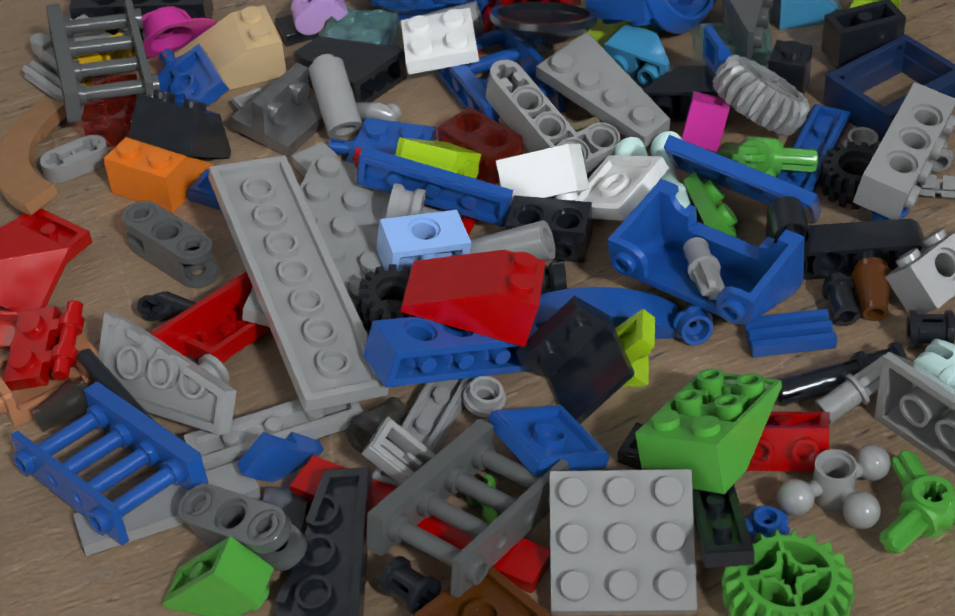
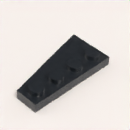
M369 467L324 470L306 518L308 527L304 536L307 540V550L303 558L292 567L287 584H282L276 600L278 608L275 616H363L368 554L367 513L371 510L373 481Z

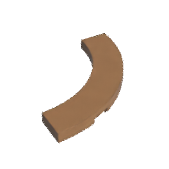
M47 97L42 98L11 126L0 143V190L12 206L28 215L34 214L58 195L54 183L40 177L33 168L36 155L35 146L43 141L60 122L67 118L64 102Z

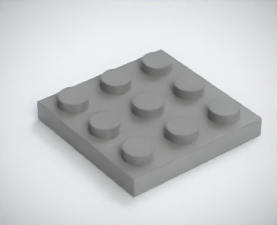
M692 469L550 471L551 615L697 613Z

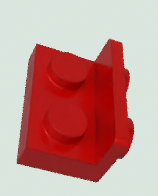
M771 412L746 471H814L816 457L821 452L830 449L829 412Z

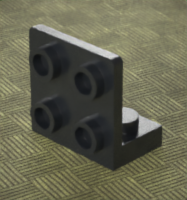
M573 296L527 340L525 347L520 346L516 350L521 364L550 378L560 405L579 424L586 420L628 382L635 373L610 316L576 296Z

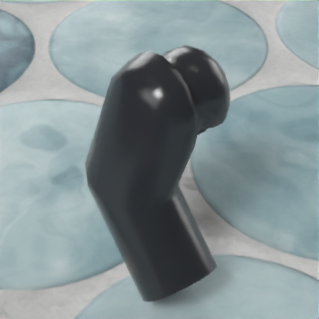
M163 291L141 297L137 303V310L142 318L155 322L177 316L196 304V302L174 293Z

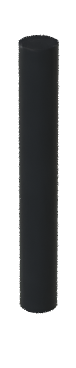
M85 349L78 355L77 361L96 382L98 381L153 419L91 349Z

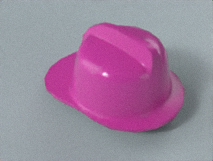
M174 6L162 7L142 15L143 29L141 30L144 37L143 46L146 57H157L160 52L165 54L164 49H171L172 51L182 49L217 22L208 18L192 19L186 11Z

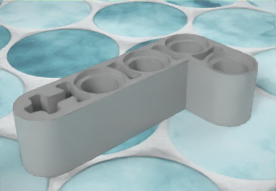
M499 60L492 65L486 88V99L530 153L565 144H581L587 179L608 155H614V150L620 142V134L614 126L599 122L576 132L520 65L511 60Z

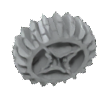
M732 55L728 56L724 64L721 63L716 71L717 75L712 82L719 97L723 98L726 104L732 106L747 119L754 121L758 126L761 125L777 134L791 135L806 120L810 106L803 93L797 91L795 86L789 84L786 79L781 78L764 65L762 66L754 60H749L745 56Z

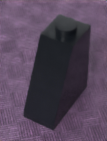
M318 36L294 52L295 64L299 63L307 68L313 64L315 58L324 54H332L334 57L341 58L356 102H373L406 79L404 50L399 47ZM309 76V85L310 88L313 89L312 82Z

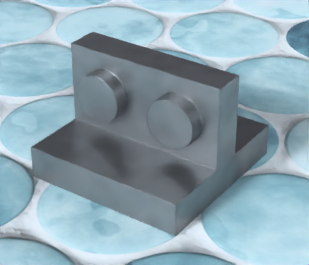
M299 63L294 64L278 79L275 78L230 117L232 129L282 155H286L288 158L325 125L317 99L310 96L309 68Z

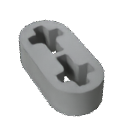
M88 135L44 153L40 158V165L45 180L54 184L63 183L104 166L103 158L109 153L107 142L102 136Z

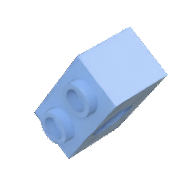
M457 210L379 220L376 250L385 271L389 270V264H397V270L402 271L403 266L412 268L413 261L470 254L471 241Z

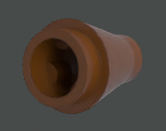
M876 257L864 258L858 261L851 273V279L854 282L855 291L862 307L863 317L870 321H879L887 317L891 288L885 276L891 273L892 270L883 259Z

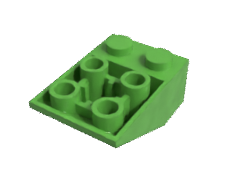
M720 369L702 370L635 432L642 470L692 469V489L725 494L746 472L781 390V380L763 378L761 375L754 373L737 375L723 373Z

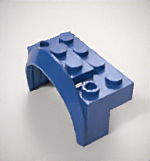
M586 0V7L597 12V19H602L603 24L630 21L632 26L652 25V30H665L670 33L681 34L696 28L708 15L716 0Z

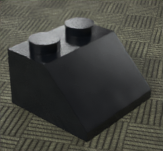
M154 89L153 95H137L129 138L189 157L230 158L231 148L221 116L218 113L206 110L207 103L185 98L184 103L175 100V93Z

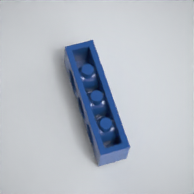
M419 317L373 321L363 354L385 388L533 371V369L520 363L516 354V350L520 347L519 345ZM534 323L528 339L538 330Z

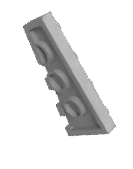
M117 311L104 312L98 358L147 412L217 435L231 433L237 390Z

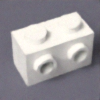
M565 144L496 160L501 187L513 190L511 204L514 195L540 198L554 197L555 199L574 201L578 200L577 192L590 190L581 144Z

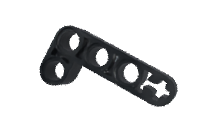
M792 196L780 197L774 200L767 210L765 239L768 236L775 239L776 243L786 229L805 237L803 280L825 279L833 273H844L847 277H851L855 264L869 257L883 259L893 271L898 267L895 262L896 259L914 248H918L920 251L925 247L921 242L924 239L921 226L912 219L809 225L803 203L798 198Z

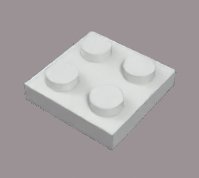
M470 8L451 9L443 13L427 16L418 15L411 19L401 20L408 74L479 62Z
M608 155L588 178L590 190L577 192L578 200L574 201L592 202V219L624 221L659 182L669 167L662 156Z

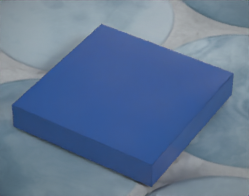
M562 405L491 411L488 423L494 425L493 431L534 476H543L560 459L569 462L568 471L605 469L610 455Z

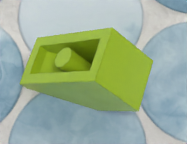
M399 137L395 152L396 156L474 179L478 176L481 153L448 142Z

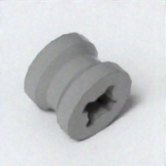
M394 183L386 218L422 214L426 190L418 188L410 191L406 190L403 185Z

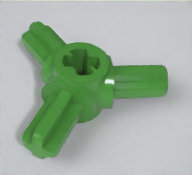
M745 136V139L740 143L724 142L722 149H718L717 152L721 156L774 177L779 176L781 170L814 172L818 165V152L816 150L783 147L782 141L775 138Z
M909 450L900 451L899 455L892 458L891 461L892 468L904 487L901 493L903 503L899 507L900 516L883 530L879 536V541L884 545L885 551L889 554L903 553L920 536L926 538L939 537L946 533V531H952L953 524H955V489L953 485L940 476L928 475L917 454L911 453Z

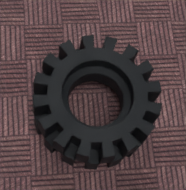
M854 141L848 142L846 148L842 143L836 145L835 150L830 148L827 151V156L824 155L822 164L821 187L823 195H829L828 200L832 203L839 200V206L845 208L847 203L853 204L852 209H859V205L853 203L862 176L878 146L874 145L870 149L866 142H861V146H855Z
M389 264L388 271H385L383 266L376 267L375 274L371 270L365 274V279L361 280L356 311L361 322L363 321L366 331L371 329L372 322L375 320L416 317L400 312L401 306H393L383 302V300L387 299L403 301L411 267L403 266V270L399 271L397 270V264Z

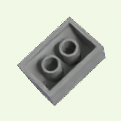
M888 352L883 356L874 419L955 474V389L915 362Z

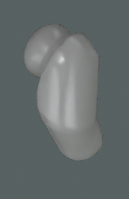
M356 102L362 121L365 118L398 122V119L401 117V109L395 103H387L385 105L379 102Z

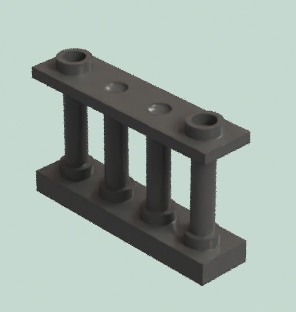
M124 0V14L70 20V17H63L60 3L46 5L50 38L68 122L82 120L81 105H87V101L143 93L153 95L154 89L160 90L157 73H150L139 30L143 29L140 8L134 9L132 0ZM126 27L129 35L76 42L73 38V34ZM127 49H133L134 57L82 64L77 60V56ZM138 71L140 77L138 80L85 86L84 83L77 84V82H82V78Z
M479 418L367 513V549L382 556L396 543L405 541L452 567L450 594L459 598L473 584H480L487 575L488 570L550 512V471H568L569 462L560 459L543 476H534L527 467L495 452L493 446L494 425ZM488 468L528 488V490L518 499H515L472 476L479 470ZM462 492L502 514L491 524H488L445 500L453 493ZM434 516L474 537V539L461 550L421 529L417 525L423 519Z

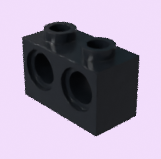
M514 195L505 230L544 220L549 225L555 242L556 252L553 260L585 263L592 235V202Z

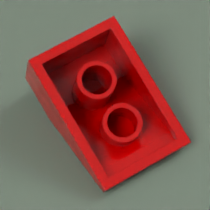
M505 249L413 261L400 312L525 347L540 303L545 261L537 259L527 252H512Z

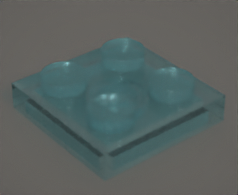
M347 8L348 14L339 21L332 16L329 18L322 37L392 46L400 24L399 13L386 12L384 10L365 11Z

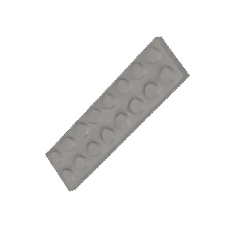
M286 155L210 166L209 181L304 412L388 395L389 387L385 388L363 356L368 335Z

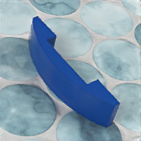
M579 287L541 294L539 307L533 322L539 329L573 296H576L607 313L614 327H618L641 309H644L655 317V339L677 338L674 333L676 328L673 326V321L678 311L676 303L642 291L614 287Z

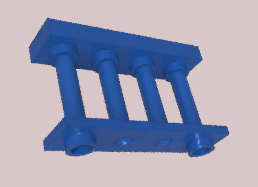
M496 26L494 31L475 36L477 51L497 44L504 50L480 57L479 62L434 70L486 137L500 133V116L486 99L488 78L482 80L474 74L490 70L492 65L499 60H511L520 65L560 113L565 112L564 95L536 77V66L544 61L542 56L530 43L515 40Z
M97 381L83 390L88 404L86 414L36 445L18 430L12 433L10 436L16 453L13 454V460L23 475L26 477L32 475L86 517L98 534L101 536L107 534L122 546L129 541L122 519L123 516L171 484L174 486L181 485L189 491L197 485L209 484L199 451ZM94 429L99 431L103 429L108 433L62 463L52 457ZM119 447L124 449L128 447L134 451L87 482L77 476L78 473ZM145 465L148 467L154 466L159 469L158 472L113 502L102 495V493Z

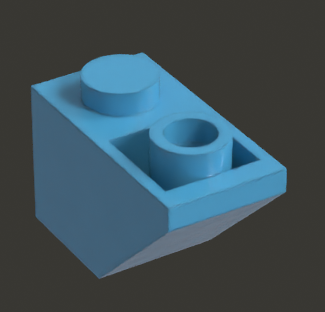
M626 23L604 44V50L639 86L647 87L669 73V59L658 34Z

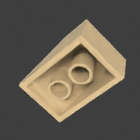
M265 5L258 7L249 6L241 11L230 13L174 54L177 58L187 53L197 44H200L230 90L277 79L286 72L282 41Z

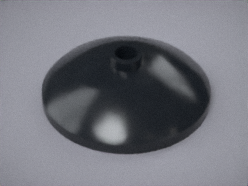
M524 1L493 7L490 10V21L499 30L513 39L531 43L536 50L553 49V44L571 41L589 31L597 23V12L589 7L572 3Z

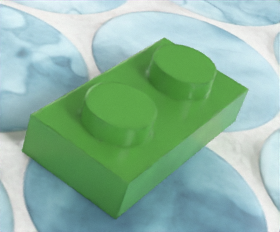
M696 171L685 178L683 182L704 225L741 240L734 226L738 222L737 217L722 202L725 194L720 186L713 179L709 181L704 180Z

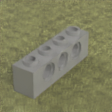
M913 83L867 166L853 203L890 219H899L904 207L913 209L922 189L916 184L925 185L934 166V163L929 162V160L937 162L946 143V140L941 138V136L949 139L955 127V116L952 115L955 108V98L919 83Z

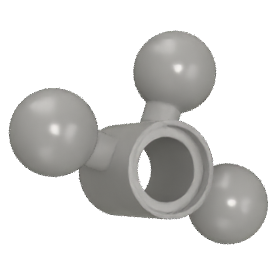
M874 444L861 447L854 457L848 452L839 449L823 451L816 457L813 481L809 483L800 479L786 481L778 490V504L786 514L791 516L806 514L810 511L814 502L821 508L830 511L843 509V516L849 525L856 529L871 528L880 518L881 507L873 495L854 490L855 480L861 477L868 481H877L886 476L891 465L889 454L884 448Z

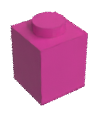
M694 91L681 139L706 150L718 152L730 105L726 104L723 98Z

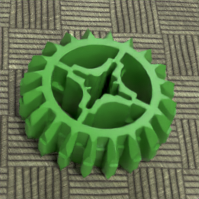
M775 528L769 538L757 532L752 539L754 565L725 567V572L722 573V587H724L722 600L724 607L729 608V616H850L851 605L854 602L855 591L853 590L852 569L846 568L844 554H833L834 550L832 549L831 542L818 545L814 533L807 538L799 537L795 528L789 535H781Z

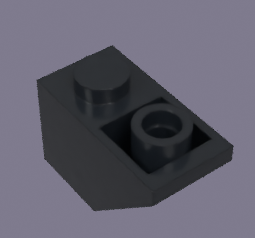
M709 65L678 66L643 89L670 118V122H685L694 91L718 97L712 82L716 75Z

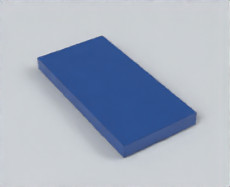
M672 135L668 136L664 149L675 168L690 174L696 171L707 181L713 179L719 186L768 206L780 197L792 196L798 198L803 203L807 221L810 223L817 222L822 210L816 193Z

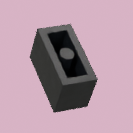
M880 0L824 15L821 51L838 69L903 36L906 16L891 0Z

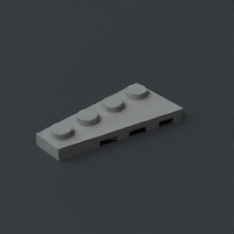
M585 32L536 66V77L603 122L614 126L618 132L627 138H639L645 147L650 145L657 135L670 129V118L588 32Z

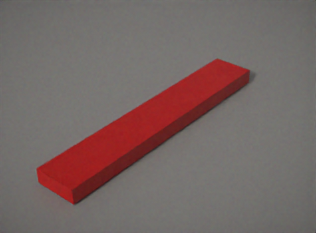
M313 455L290 484V491L308 498L309 503L312 504L324 470L348 468ZM373 479L371 509L394 491L396 487ZM434 516L423 519L417 525L421 529L461 550L474 539V537ZM522 538L493 567L521 590L532 594L551 564L550 548Z

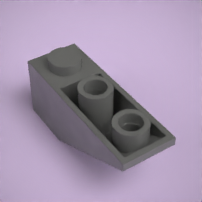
M775 0L722 1V19L742 55L749 60L753 59L756 48L762 49L764 30L768 28L770 9H773Z

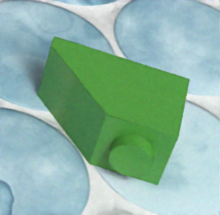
M229 536L178 567L162 605L171 610L204 616H240L249 610L256 611L268 597L269 588L267 584L274 567L232 536Z

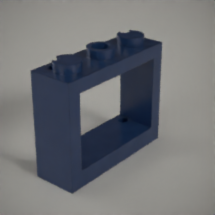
M905 34L826 74L823 105L850 112L849 122L856 127H866L874 130L878 134V140L881 143L907 95L886 106H882L863 92L902 72L923 86L955 98V64Z

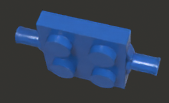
M197 44L187 53L177 58L171 49L163 50L166 56L162 52L159 53V59L164 64L162 70L157 74L160 90L175 93L176 101L184 103L185 98L205 102L208 106L230 90L200 44Z
M365 118L354 140L347 141L331 138L329 148L336 154L347 155L346 162L354 164L353 156L356 148L363 149L365 146L395 155L399 137L436 141V127Z

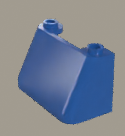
M663 179L659 180L608 238L611 264L618 273L630 276L691 304L698 305L731 323H750L793 296L803 282L804 236L786 229L776 243L775 239L767 236L762 244L757 247L697 222L696 207L689 204L687 208H684L675 196L679 192L678 185ZM700 237L705 239L709 245L708 248L711 255L715 256L720 263L719 274L725 287L718 293L716 300H709L708 296H701L697 283L689 277L687 272L689 263L684 256L683 246L691 238Z

